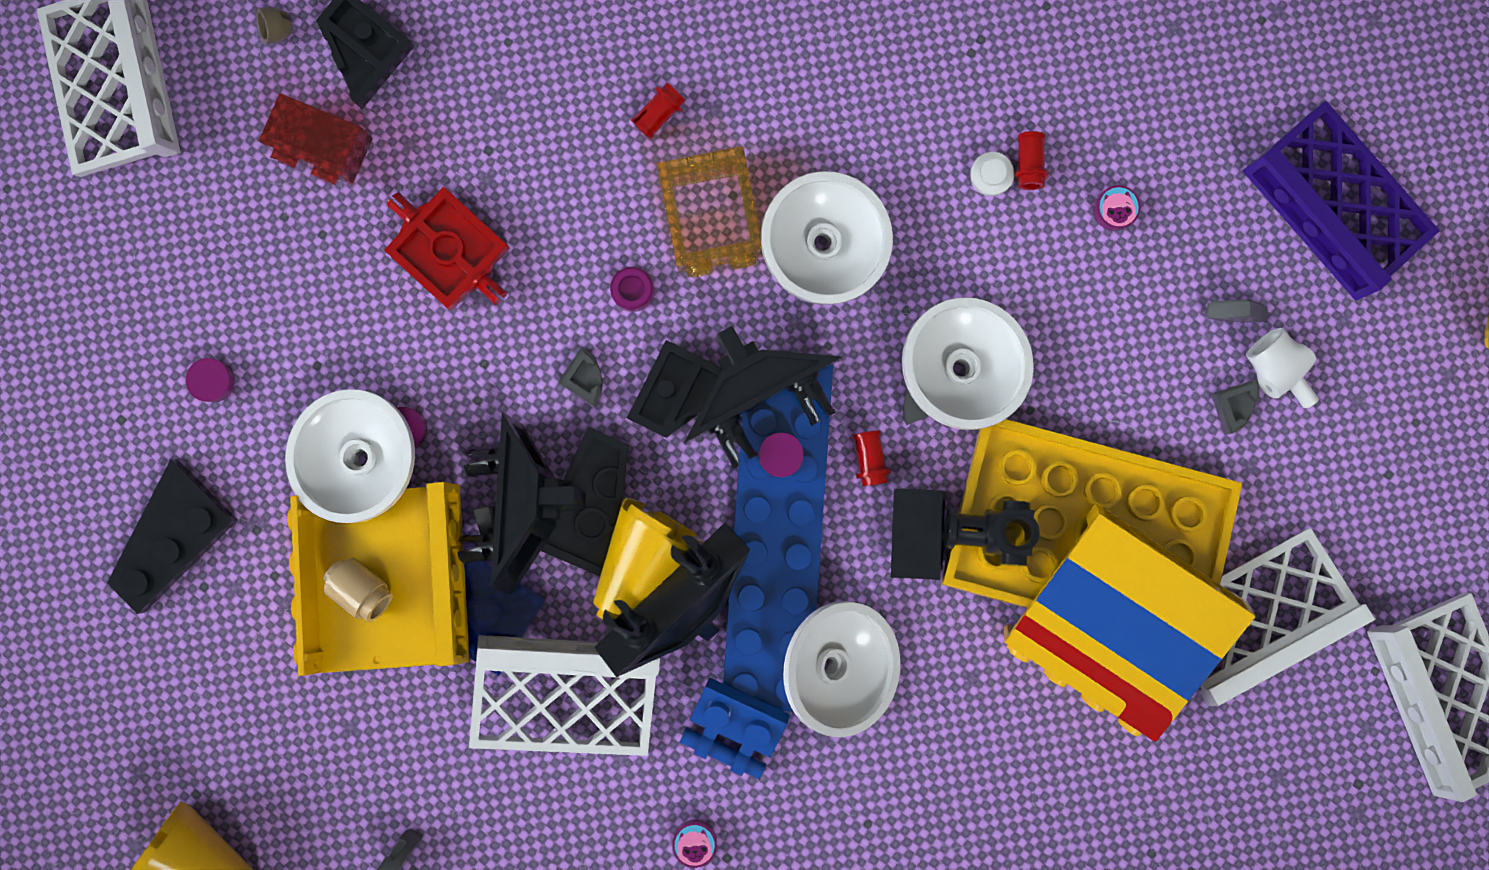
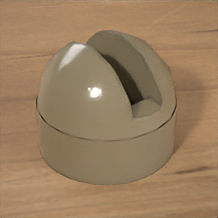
M276 7L257 9L256 21L258 31L265 44L279 43L290 36L293 25L286 11Z

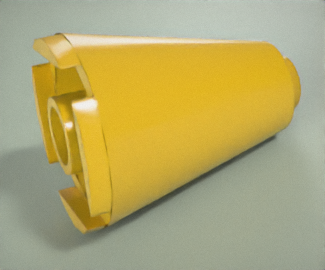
M626 497L619 511L593 599L594 605L599 608L596 613L597 616L603 620L605 609L619 615L621 611L614 603L616 600L626 602L634 610L680 566L671 557L672 545L687 551L688 547L681 536H692L700 545H702L703 539L696 538L697 534L659 510L657 512L649 510L648 513L642 511L646 505L645 503Z
M183 801L177 804L131 868V870H254L190 805Z

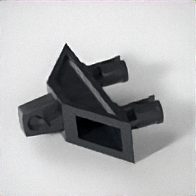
M733 326L719 332L717 338L727 354L718 360L723 371L719 375L684 444L687 445L707 433L710 435L715 434L731 463L732 469L740 466L734 443L741 447L750 460L758 456L738 422L741 419L740 415L786 390L788 392L793 391L811 426L819 422L813 400L827 417L835 414L836 410L831 406L817 377L820 376V371L839 362L842 356L762 349L759 351L753 341L743 345Z
M502 412L500 447L477 450L468 449L464 454L478 461L464 465L465 472L469 477L498 474L494 534L460 536L459 542L476 548L459 551L457 554L462 563L492 561L490 587L512 595L556 528V521L560 520V512L584 510L586 492L578 490L575 486H562V480L556 479L524 425Z
M726 522L702 545L692 536H681L688 550L684 551L674 545L671 548V557L680 566L634 610L622 600L614 601L621 611L619 615L606 609L604 610L603 622L612 631L594 648L615 677H619L683 648L697 636L708 642L720 631L712 621L720 615L750 551L747 545Z

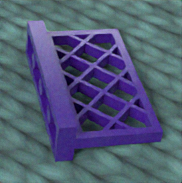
M1326 100L1266 152L1242 170L1355 301L1381 290L1392 280L1391 276L1440 231ZM1319 117L1331 130V142L1313 140L1314 122ZM1302 133V138H1296ZM1286 146L1302 148V167H1294L1281 150ZM1313 150L1331 152V171L1313 169ZM1342 153L1351 154L1359 162V175L1342 173ZM1313 179L1331 181V200H1323L1313 189ZM1342 182L1359 184V204L1342 202ZM1371 186L1381 187L1388 195V207L1371 205ZM1342 211L1359 213V233H1352L1342 222ZM1371 215L1388 217V237L1371 235ZM1400 218L1409 219L1421 234L1414 240L1401 239ZM1371 244L1388 246V264L1384 268L1371 255Z

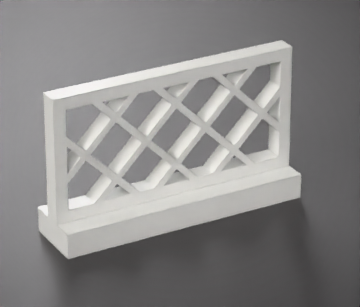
M63 0L38 8V19L72 175L83 177L153 155L169 157L181 153L148 1ZM108 2L110 15L103 28L91 22L90 19L99 4ZM70 14L76 19L63 40L57 34L54 19ZM87 26L99 33L88 55L76 48ZM110 40L117 44L119 57L112 69L99 62ZM72 53L85 60L74 81L67 77L65 66ZM96 67L108 74L97 96L85 89ZM119 82L126 85L129 96L121 111L108 103ZM81 94L94 101L83 122L76 119L74 106ZM104 109L118 116L107 137L94 130ZM129 123L136 128L139 146L125 150L117 145ZM91 135L103 144L95 159L85 162L83 148Z
M1311 528L1304 530L1222 575L1220 584L1226 588L1240 591L1239 597L1245 601L1247 594L1271 600L1266 623L1253 620L1249 624L1251 627L1264 630L1260 648L1249 652L1235 648V642L1224 656L1221 670L1208 676L1198 691L1207 706H1220L1376 620L1366 604L1360 605ZM1302 542H1305L1314 557L1311 572L1288 566L1291 549ZM1282 554L1279 564L1270 561ZM1263 566L1278 571L1273 593L1249 587L1253 569ZM1320 568L1322 569L1326 577L1319 575ZM1286 573L1309 579L1304 602L1281 596ZM1244 575L1242 585L1231 582ZM1317 582L1333 586L1342 603L1330 610L1312 605ZM1279 603L1302 609L1298 627L1292 631L1274 626ZM1310 612L1321 614L1308 621ZM1272 633L1282 635L1270 642ZM1233 653L1244 656L1231 664Z
M1461 593L1393 625H1380L1367 631L1433 796L1465 802L1477 796L1476 788L1489 782V737L1485 747L1471 741L1478 719L1489 723V715L1481 712L1487 690H1489V634L1472 593ZM1461 608L1466 620L1462 635L1447 629L1452 611ZM1419 626L1432 630L1426 652L1417 648L1410 630ZM1444 636L1459 643L1452 664L1437 658ZM1470 649L1479 652L1483 662L1478 677L1464 671ZM1434 665L1449 671L1442 694L1435 691L1430 680ZM1461 677L1475 683L1468 706L1454 700ZM1451 706L1466 713L1459 735L1452 733L1447 721ZM1468 748L1483 754L1478 771L1469 775L1464 763Z
M478 635L469 748L648 756L656 676L659 674L660 658L616 677L609 682L605 677H615V675L594 648L599 642ZM485 670L504 671L513 680L514 684L495 698L484 686ZM516 672H525L526 674L520 678ZM538 673L550 674L559 684L542 700L526 685ZM560 674L571 676L565 680ZM583 676H595L604 688L585 703L571 686ZM628 678L645 679L644 693L630 705L616 690ZM521 689L535 706L516 721L503 707L502 703ZM566 691L580 708L561 723L547 706ZM608 694H611L624 710L605 725L592 711V708ZM484 696L489 704L481 710L482 697ZM642 706V715L640 717L635 711ZM494 710L510 725L499 736L479 735L480 721ZM539 712H542L555 728L544 738H532L522 726ZM586 714L600 730L588 740H576L567 729ZM631 716L640 727L639 742H621L611 731ZM515 732H517V734H518L520 737H510V736H512ZM560 734H562V736H563L565 739H556V738H557ZM606 736L610 741H600V740L603 739V738Z

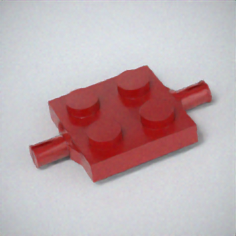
M444 186L428 203L417 209L400 192L393 194L392 197L404 209H401L389 198L386 206L392 209L405 222L397 237L384 251L448 310L452 311L468 293L476 289L481 291L494 305H498L501 300L490 291V288L503 299L506 297L508 292L489 275L494 265L510 247Z

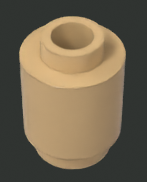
M350 558L346 561H336L326 571L323 581L326 582L323 592L356 619L363 618L369 623L376 620L387 609L393 597L392 593L387 590V584L355 558Z

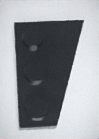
M589 426L587 427L562 481V486H575L578 490L586 492L585 509L560 512V520L556 521V528L541 549L542 552L599 577L601 576L622 505L628 444Z

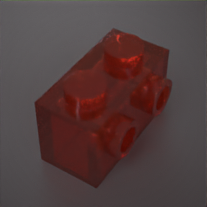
M279 93L259 138V142L272 151L270 158L292 169H295L298 163L312 168L311 176L333 186L336 185L338 180L353 185L373 140L362 127L282 93Z

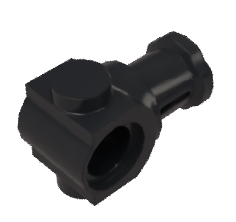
M1003 501L1002 510L986 509L984 515L959 514L956 509L948 508L944 526L946 549H953L955 545L982 547L984 554L1000 557V565L1027 567L1028 557L1032 556V548L1037 544L1040 536L1039 525L1034 518V510H1030V502ZM1009 522L1018 523L1024 530L1025 537L1020 546L1011 544L1005 536V528ZM961 529L978 530V532H976V531H963V530H961Z

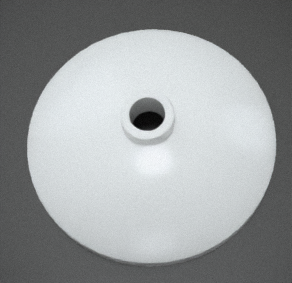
M815 172L791 181L774 197L768 206L762 222L761 249L770 273L786 291L810 303L833 305L861 296L880 279L889 263L892 252V226L883 203L864 183L842 173ZM821 236L828 241L829 246L827 250L821 251L817 249L814 243L816 237Z
M955 298L943 301L926 311L914 323L907 335L902 353V370L906 386L917 405L928 416L946 426L963 430H977L993 426L1008 418L1019 408L1026 398L1032 383L1033 355L1025 332L1008 312L988 301L977 298ZM954 363L963 365L965 369L964 376H958L954 372Z
M354 389L329 393L309 405L299 416L290 432L285 454L288 480L295 495L299 496L300 502L317 516L341 523L367 521L381 515L392 507L408 486L415 462V446L412 432L401 412L392 403L379 395ZM365 451L368 455V460L365 465L361 466L359 456Z
M840 601L820 607L800 624L788 646L783 672L785 692L795 715L807 727L818 733L830 737H848L868 729L885 713L894 697L899 682L900 652L895 634L881 614L869 606L860 603ZM828 659V661H829L828 667H827L826 670H825V663H826V660Z

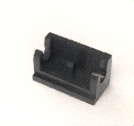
M894 489L891 578L942 579L946 491Z

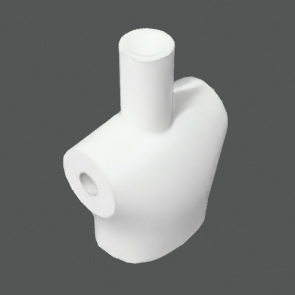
M1277 328L1268 332L1247 351L1246 357L1256 371L1258 384L1268 396L1277 399L1290 390L1303 408H1309L1318 402L1319 398L1304 379L1306 373L1316 362V356L1310 348L1294 341L1284 328Z

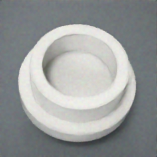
M984 153L974 161L971 167V183L983 195H1000L1013 182V165L1001 153Z

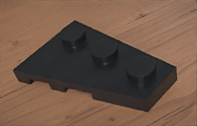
M170 459L107 584L136 614L145 613L238 519L178 459Z

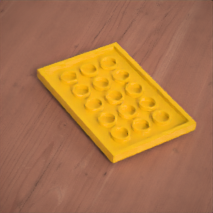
M1005 419L993 426L979 429L958 513L984 515L986 509L1002 510L1003 501L1030 502V510H1034V518L1040 529L1039 540L1034 548H1032V556L1028 557L1027 567L1000 565V557L984 554L982 547L955 545L953 549H949L940 585L1028 608L1088 527L1086 515L1095 503L1220 584L1242 483ZM1009 522L1005 528L1007 540L1013 545L1020 546L1024 541V530L1018 523ZM961 529V530H963V531H976V532H978V530Z

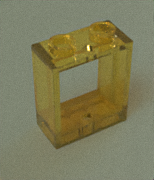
M743 146L657 163L678 273L687 272L690 278L701 277L713 273V267L730 264L731 269H742L755 265L756 258L763 257L761 233ZM737 176L750 241L685 253L673 188Z

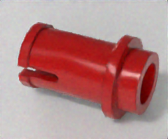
M668 83L662 88L657 86L655 88L657 92L655 96L630 120L650 140L675 112L680 114L683 111L680 106L685 102V99Z
M1029 131L1018 135V171L1014 173V180L1018 181V188L1041 189L1045 187V180L1049 178V172L1045 170V134L1042 132Z
M880 430L853 435L860 471L859 474H856V479H861L862 487L888 483L887 474H890L891 470L885 467Z

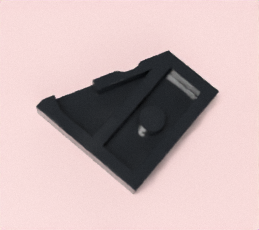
M332 0L316 19L324 39L330 46L335 64L350 91L349 95L352 101L361 109L366 106L414 48L411 40L361 0Z
M666 340L627 419L665 438L670 437L699 415L719 375L723 371L722 368Z

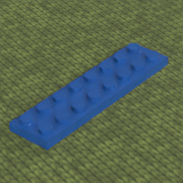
M833 365L820 371V376L817 377L830 404ZM786 390L742 414V429L758 456L750 460L740 447L734 532L747 545L750 551L729 594L723 684L782 711L794 712L785 692L784 662L794 633L800 624L817 610L830 416L827 417L813 400L819 422L811 426L794 392ZM775 433H787L794 436L800 442L803 449L801 466L795 473L787 477H774L768 474L759 462L761 444L767 437Z

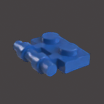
M709 677L690 718V721L705 728L700 733L686 726L679 743L694 749L693 754L706 760L707 756L731 766L729 771L742 776L743 773H746L760 780L766 763L752 757V754L755 750L771 758L788 725L790 714ZM717 734L740 743L738 750L715 740Z

